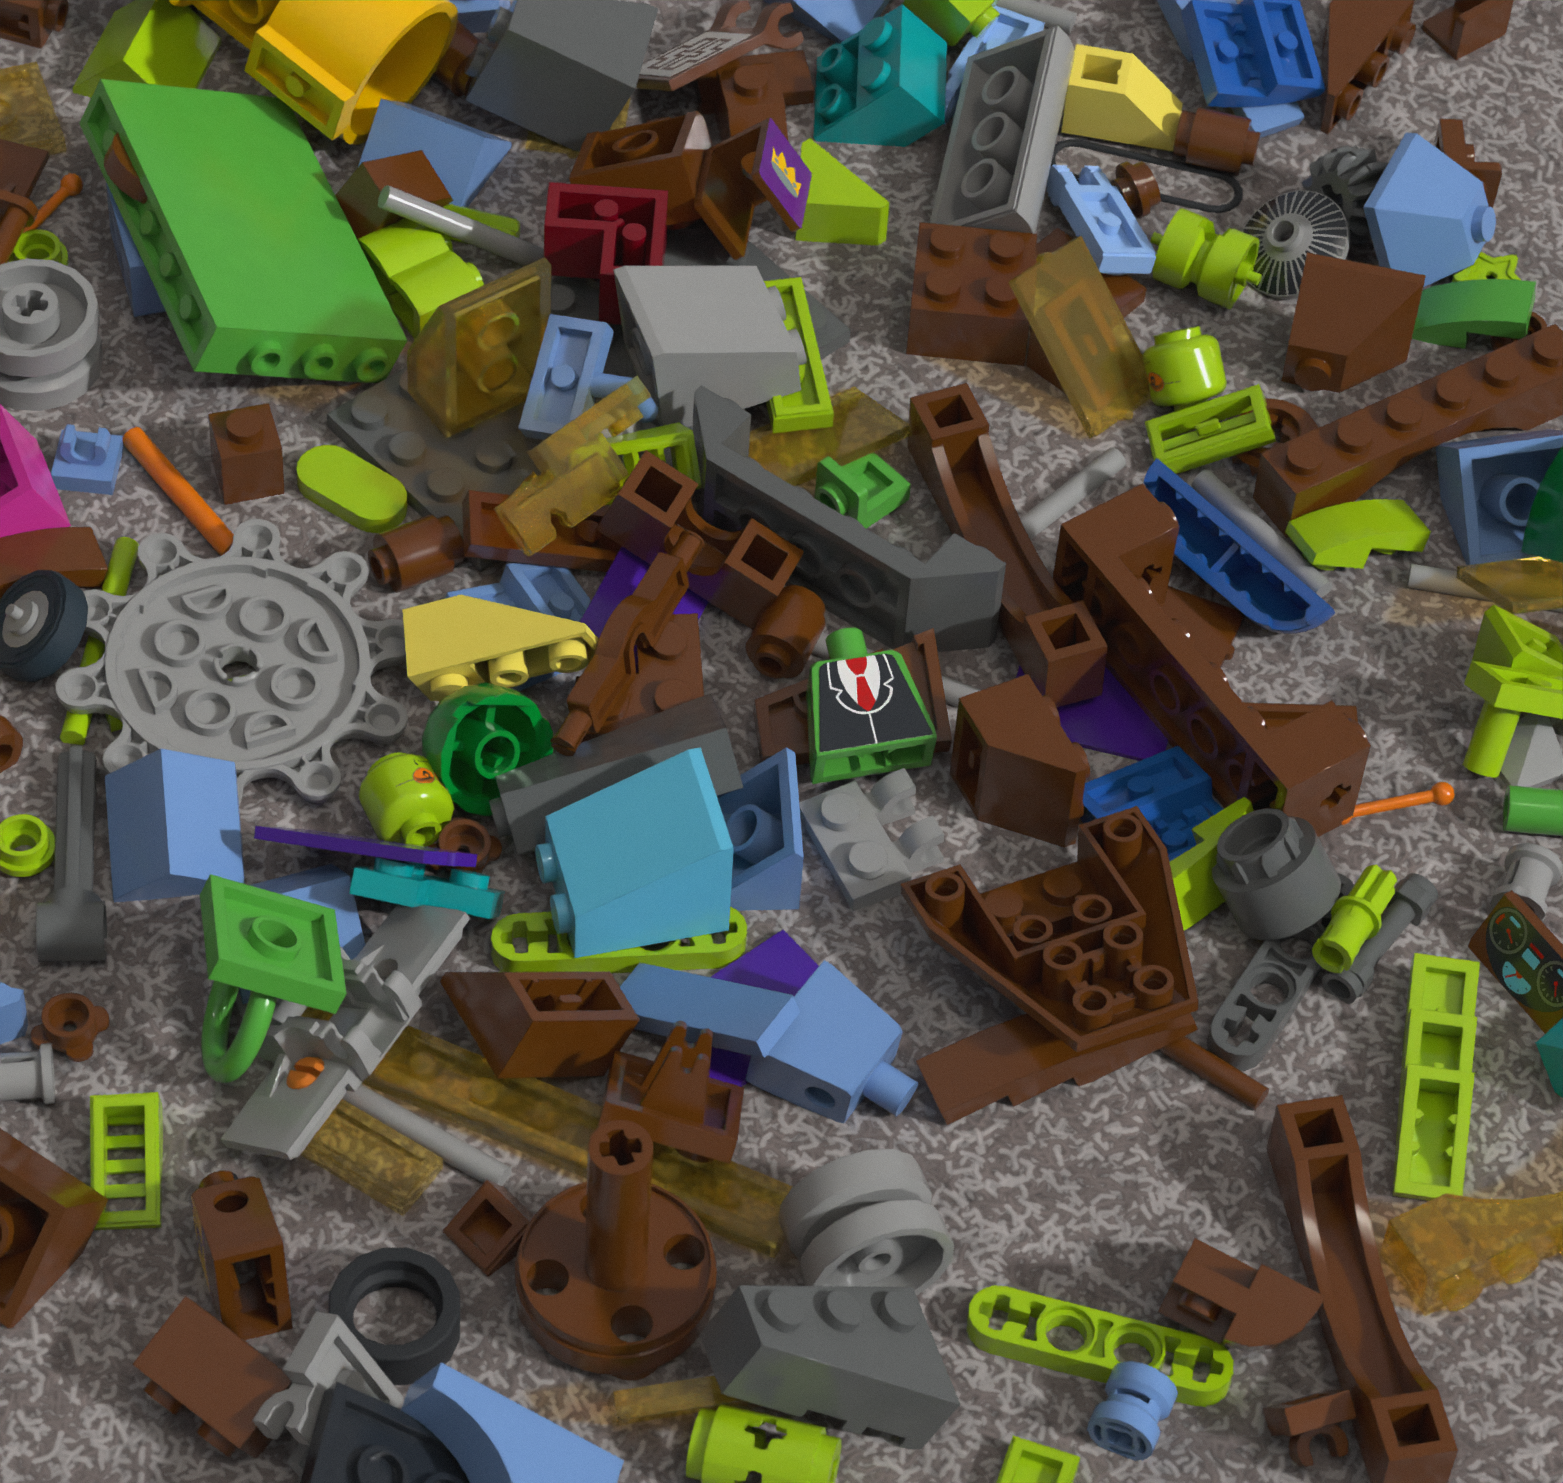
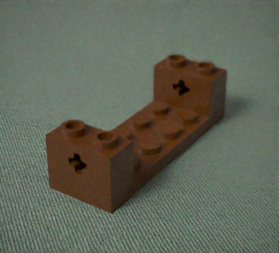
M1142 483L1062 523L1053 579L1074 603L1084 601L1107 644L1105 667L1168 739L1169 744L1172 747L1179 746L1212 778V795L1225 809L1245 797L1252 803L1254 811L1270 808L1278 809L1287 816L1298 817L1308 821L1318 837L1342 825V821L1351 816L1353 817L1371 747L1363 728L1355 720L1348 719L1331 700L1269 733L1260 713L1255 708L1247 707L1230 688L1223 670L1217 664L1206 660L1192 643L1185 626L1179 620L1171 619L1160 606L1166 600L1179 532L1178 521L1172 509L1166 503L1158 502Z

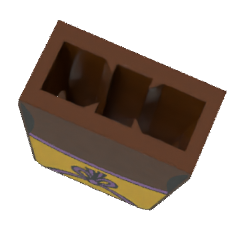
M216 1171L207 1175L200 1182L199 1189H196L191 1194L198 1253L217 1319L244 1340L293 1329L283 1241L260 1178L249 1176L239 1179L231 1171ZM252 1259L257 1269L255 1276L250 1281L239 1284L233 1263Z

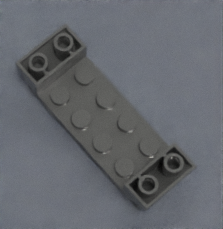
M702 385L694 392L692 432L695 439L701 478V489L695 490L694 494L698 515L704 521L720 530L737 532L744 529L751 518L803 550L804 553L785 586L797 585L813 591L823 601L825 610L860 629L892 650L912 642L914 635L934 628L938 652L989 648L994 643L998 629L1006 568L1005 562L996 558L988 549L976 546L955 533L926 563L918 560L907 549L891 544L864 528L856 519L844 516L816 500L805 489L793 486L765 470L757 461L748 457L751 414L743 410L733 400L722 398Z

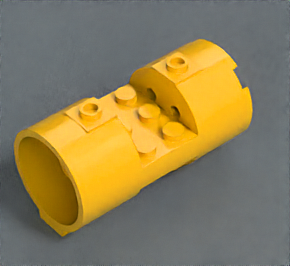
M168 0L177 7L193 5L250 50L244 70L246 73L333 141L339 136L351 145L367 141L381 99L411 104L437 69L440 60L452 41L458 21V10L449 0Z

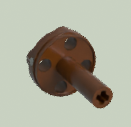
M614 1120L599 1126L589 1139L587 1182L572 1186L551 1198L537 1211L529 1222L516 1255L515 1298L517 1314L522 1324L548 1353L560 1361L584 1371L608 1374L618 1379L634 1381L649 1376L657 1367L675 1359L687 1350L700 1336L699 1334L709 1321L715 1302L717 1267L708 1232L697 1214L679 1197L668 1190L652 1184L653 1142L648 1132L634 1122ZM676 1263H688L695 1267L683 1270L677 1269L671 1265ZM551 1288L558 1290L559 1293L555 1295H541L535 1291ZM625 1334H635L644 1339L627 1342L618 1337Z

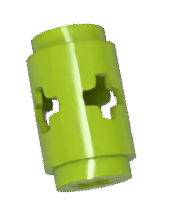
M722 1404L718 1407L717 1411L701 1408L689 1443L686 1476L701 1480V1483H745L741 1481L746 1480L749 1471H756L762 1474V1483H835L840 1462L842 1440L838 1437L826 1435V1428ZM765 1423H771L776 1425V1431L786 1435H782L781 1439H772L768 1443L766 1442L765 1431L756 1427L765 1425Z

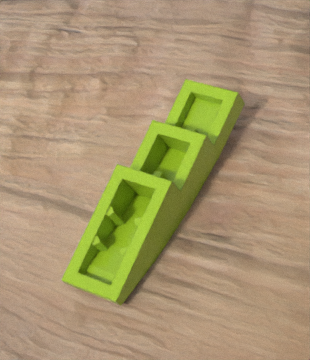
M1414 953L1411 960L1402 1051L1393 1196L1460 1205L1462 1202L1475 1073L1472 1072L1477 1027L1475 1008L1480 962Z

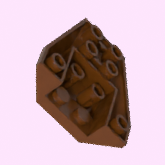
M1137 806L1080 824L1078 827L1076 862L983 893L978 892L961 864L901 884L902 896L928 937L1076 1052L1198 1011L1199 1001L1167 848Z

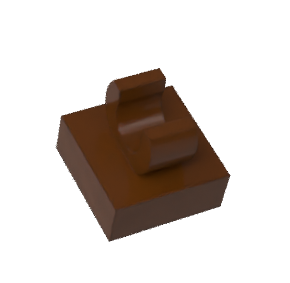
M1324 1390L1263 1408L1271 1435L1291 1436L1288 1445L1289 1454L1299 1467L1314 1465L1313 1456L1310 1452V1442L1317 1434H1321L1325 1438L1332 1457H1342L1348 1454L1349 1444L1347 1436L1336 1423L1356 1418L1349 1390Z

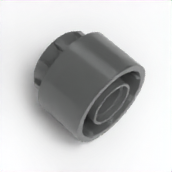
M1278 809L1256 810L1231 823L1218 840V853L1215 856L1217 864L1212 868V878L1239 928L1250 938L1276 940L1297 934L1319 921L1338 899L1341 890L1339 875L1314 828L1308 821L1302 818L1287 816Z

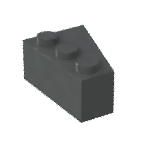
M739 1285L699 1334L722 1394L798 1417H802L807 1410L841 1419L840 1425L842 1430L859 1435L869 1427L900 1436L899 1446L903 1448L922 1449L961 1405L913 1287Z

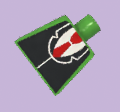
M843 628L829 634L825 642L830 660L818 661L810 666L807 684L809 763L812 784L892 772L902 768L911 769L930 766L937 740L936 730L902 655L894 650L868 654L863 632L858 628Z

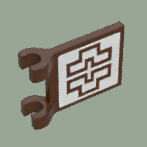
M731 0L726 2L719 9L708 31L644 62L636 88L674 91L762 45L777 49H793L799 46L804 41L801 31L790 30L781 35L778 29L781 17L794 12L791 3H771L761 11L754 28H737V17L751 9L749 1Z

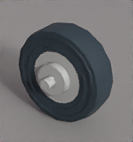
M36 570L22 576L6 590L0 599V670L18 681L37 682L51 676L68 661L81 641L88 616V604L85 594L76 584L56 571Z

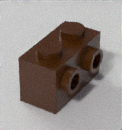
M187 1296L183 1298L132 1364L150 1378L149 1382L142 1389L144 1392L174 1415H177L182 1407L186 1406L204 1421L196 1433L229 1458L239 1448L256 1459L267 1448L273 1439L266 1438L253 1420L267 1399L275 1393L289 1390L293 1383L280 1367Z

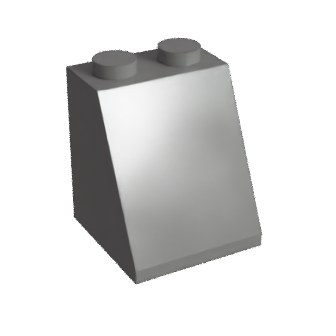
M623 266L614 269L625 349L642 387L658 406L656 418L660 426L677 422L686 427L692 426L694 392L701 385L722 398L733 400L742 409L767 402L773 396L781 395L783 397L801 391L799 365L807 362L801 337L796 329L787 331L783 323L786 320V312L781 295L776 286L766 287L757 266Z

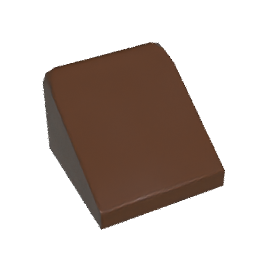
M486 1180L442 1232L489 1277L516 1257L523 1234L533 1215L505 1187Z

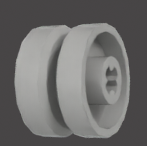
M28 258L0 265V404L12 409L43 411L65 406L87 393L100 376L103 350L102 340L98 331L100 325L98 301L91 283L76 269L54 260Z
M874 1149L840 1157L808 1174L791 1188L780 1205L779 1224L790 1250L800 1261L799 1273L805 1286L913 1287L917 1296L942 1276L953 1258V1241L942 1216L931 1205L932 1193L921 1167L911 1154L895 1149Z

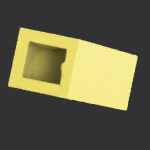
M1076 44L1066 93L1061 132L1173 152L1183 103L1133 53Z

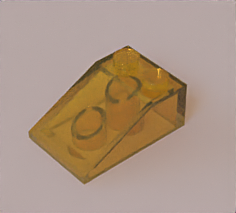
M546 258L537 260L438 306L407 350L408 393L446 438L526 401L549 315L551 314V264Z

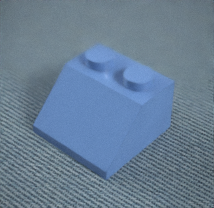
M1546 429L1443 443L1436 446L1441 501L1468 570L1548 560L1522 553L1521 550L1528 517L1538 488L1552 461L1563 447V431Z

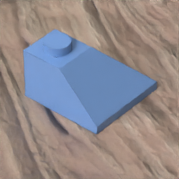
M1405 133L1363 207L1379 266L1426 275L1423 287L1473 265L1485 242L1492 239L1496 226L1495 212L1491 206H1488L1483 182L1417 133Z

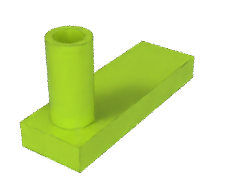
M1471 661L1464 684L1485 701L1462 765L1466 769L1483 776L1499 777L1521 712L1563 719V677Z

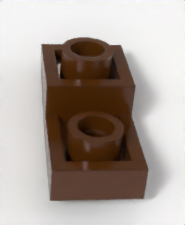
M47 528L1 537L0 599L6 590L22 576L36 570L56 571L80 587H101L108 567L92 528Z

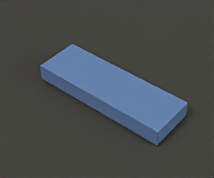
M639 963L620 986L640 1019L634 1028L635 1030L667 1037L675 1022L684 1021L687 1025L686 1041L696 1042L700 1031L708 1028L713 1032L712 1047L760 1058L767 1056L801 1013L794 996L790 994L645 963Z

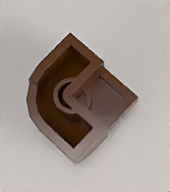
M1195 1238L1158 1313L1218 1344L1250 1352L1274 1349L1296 1337L1317 1312L1325 1296L1263 1264L1257 1270Z

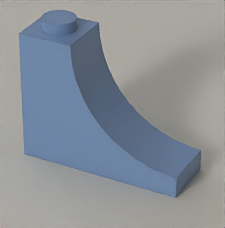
M442 1362L409 1386L401 1411L428 1428L448 1448L462 1467L470 1483H617L624 1460Z

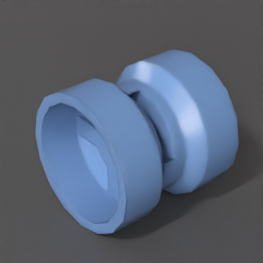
M1120 1362L1114 1366L1106 1383L1105 1392L1108 1398L1106 1401L1096 1405L1088 1422L1087 1430L1091 1439L1099 1447L1134 1461L1145 1460L1152 1455L1159 1440L1160 1429L1157 1424L1170 1415L1177 1399L1178 1391L1175 1384L1156 1368L1139 1362Z

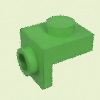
M869 448L842 467L829 456L817 463L814 498L838 513L856 519L867 529L909 500L911 483Z

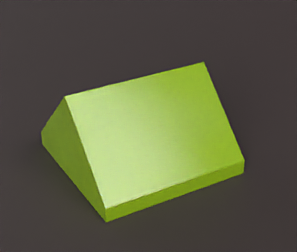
M134 0L115 11L76 80L72 88L73 93L92 97L100 79L198 89L222 44L221 37L189 6L177 7L168 0Z

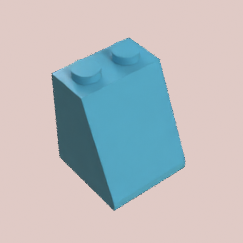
M701 747L679 753L545 817V843L537 844L535 848L538 872L543 884L553 882L556 894L550 896V905L554 927L557 934L568 933L575 958L729 930L734 848Z

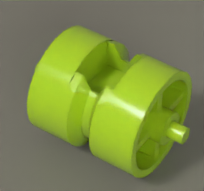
M1184 208L1179 209L1175 213L1164 235L1154 232L1151 237L1150 243L1159 246L1152 270L1153 279L1177 289H1183L1190 282H1193L1197 285L1198 296L1224 308L1231 309L1248 282L1258 286L1262 278L1261 274L1253 271L1259 250V238L1234 228H1229L1222 235L1215 234L1213 221Z

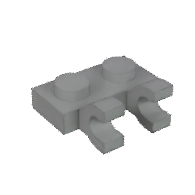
M905 768L884 776L874 785L871 792L863 794L857 782L853 781L799 802L801 822L852 911L901 895V884L912 880L910 873L944 862V856L937 846L944 842V833L933 815L912 824L902 833L899 840L891 842L882 826L915 814V807L909 797L916 794V786Z
M316 1311L283 1368L284 1373L293 1383L289 1390L275 1393L267 1399L259 1409L253 1422L266 1438L278 1439L284 1427L288 1429L299 1444L293 1450L287 1463L301 1478L323 1394L326 1389L339 1382L396 1408L399 1407L404 1397L338 1315Z

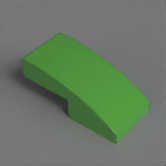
M1480 279L1451 282L1424 289L1421 295L1412 339L1465 349L1469 333L1514 339L1524 338L1527 334L1535 301L1536 282L1512 279Z

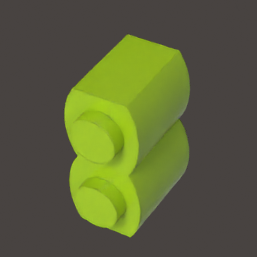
M404 218L358 239L395 316L417 343H423L481 316V295L485 292L483 279L478 269L471 262L465 263L453 252V245L449 235Z

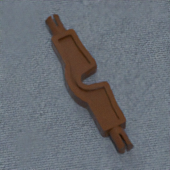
M689 530L682 531L669 554L659 552L633 594L623 599L610 615L600 635L594 656L567 697L569 714L555 736L550 740L552 747L558 753L564 756H573L588 731L598 733L615 705L633 682L636 675L634 645L647 648L648 646L654 647L657 644L671 615L689 587L687 572L699 552L705 546L703 544L704 540L697 533Z

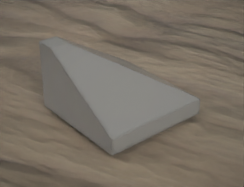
M1528 713L1518 720L1499 774L1506 786L1538 788L1563 778V753L1548 716Z

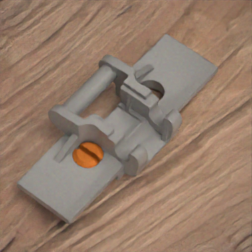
M397 904L356 958L351 960L340 946L346 996L336 1014L329 1021L301 1017L308 1006L280 999L275 1005L269 1029L257 1054L265 1060L275 1062V1065L220 1139L227 1148L288 1160L299 1157L347 1091L355 1092L361 1083L371 1075L420 1009L422 1001L418 996L462 938L463 928L470 920L467 913L455 909L427 905L413 908Z

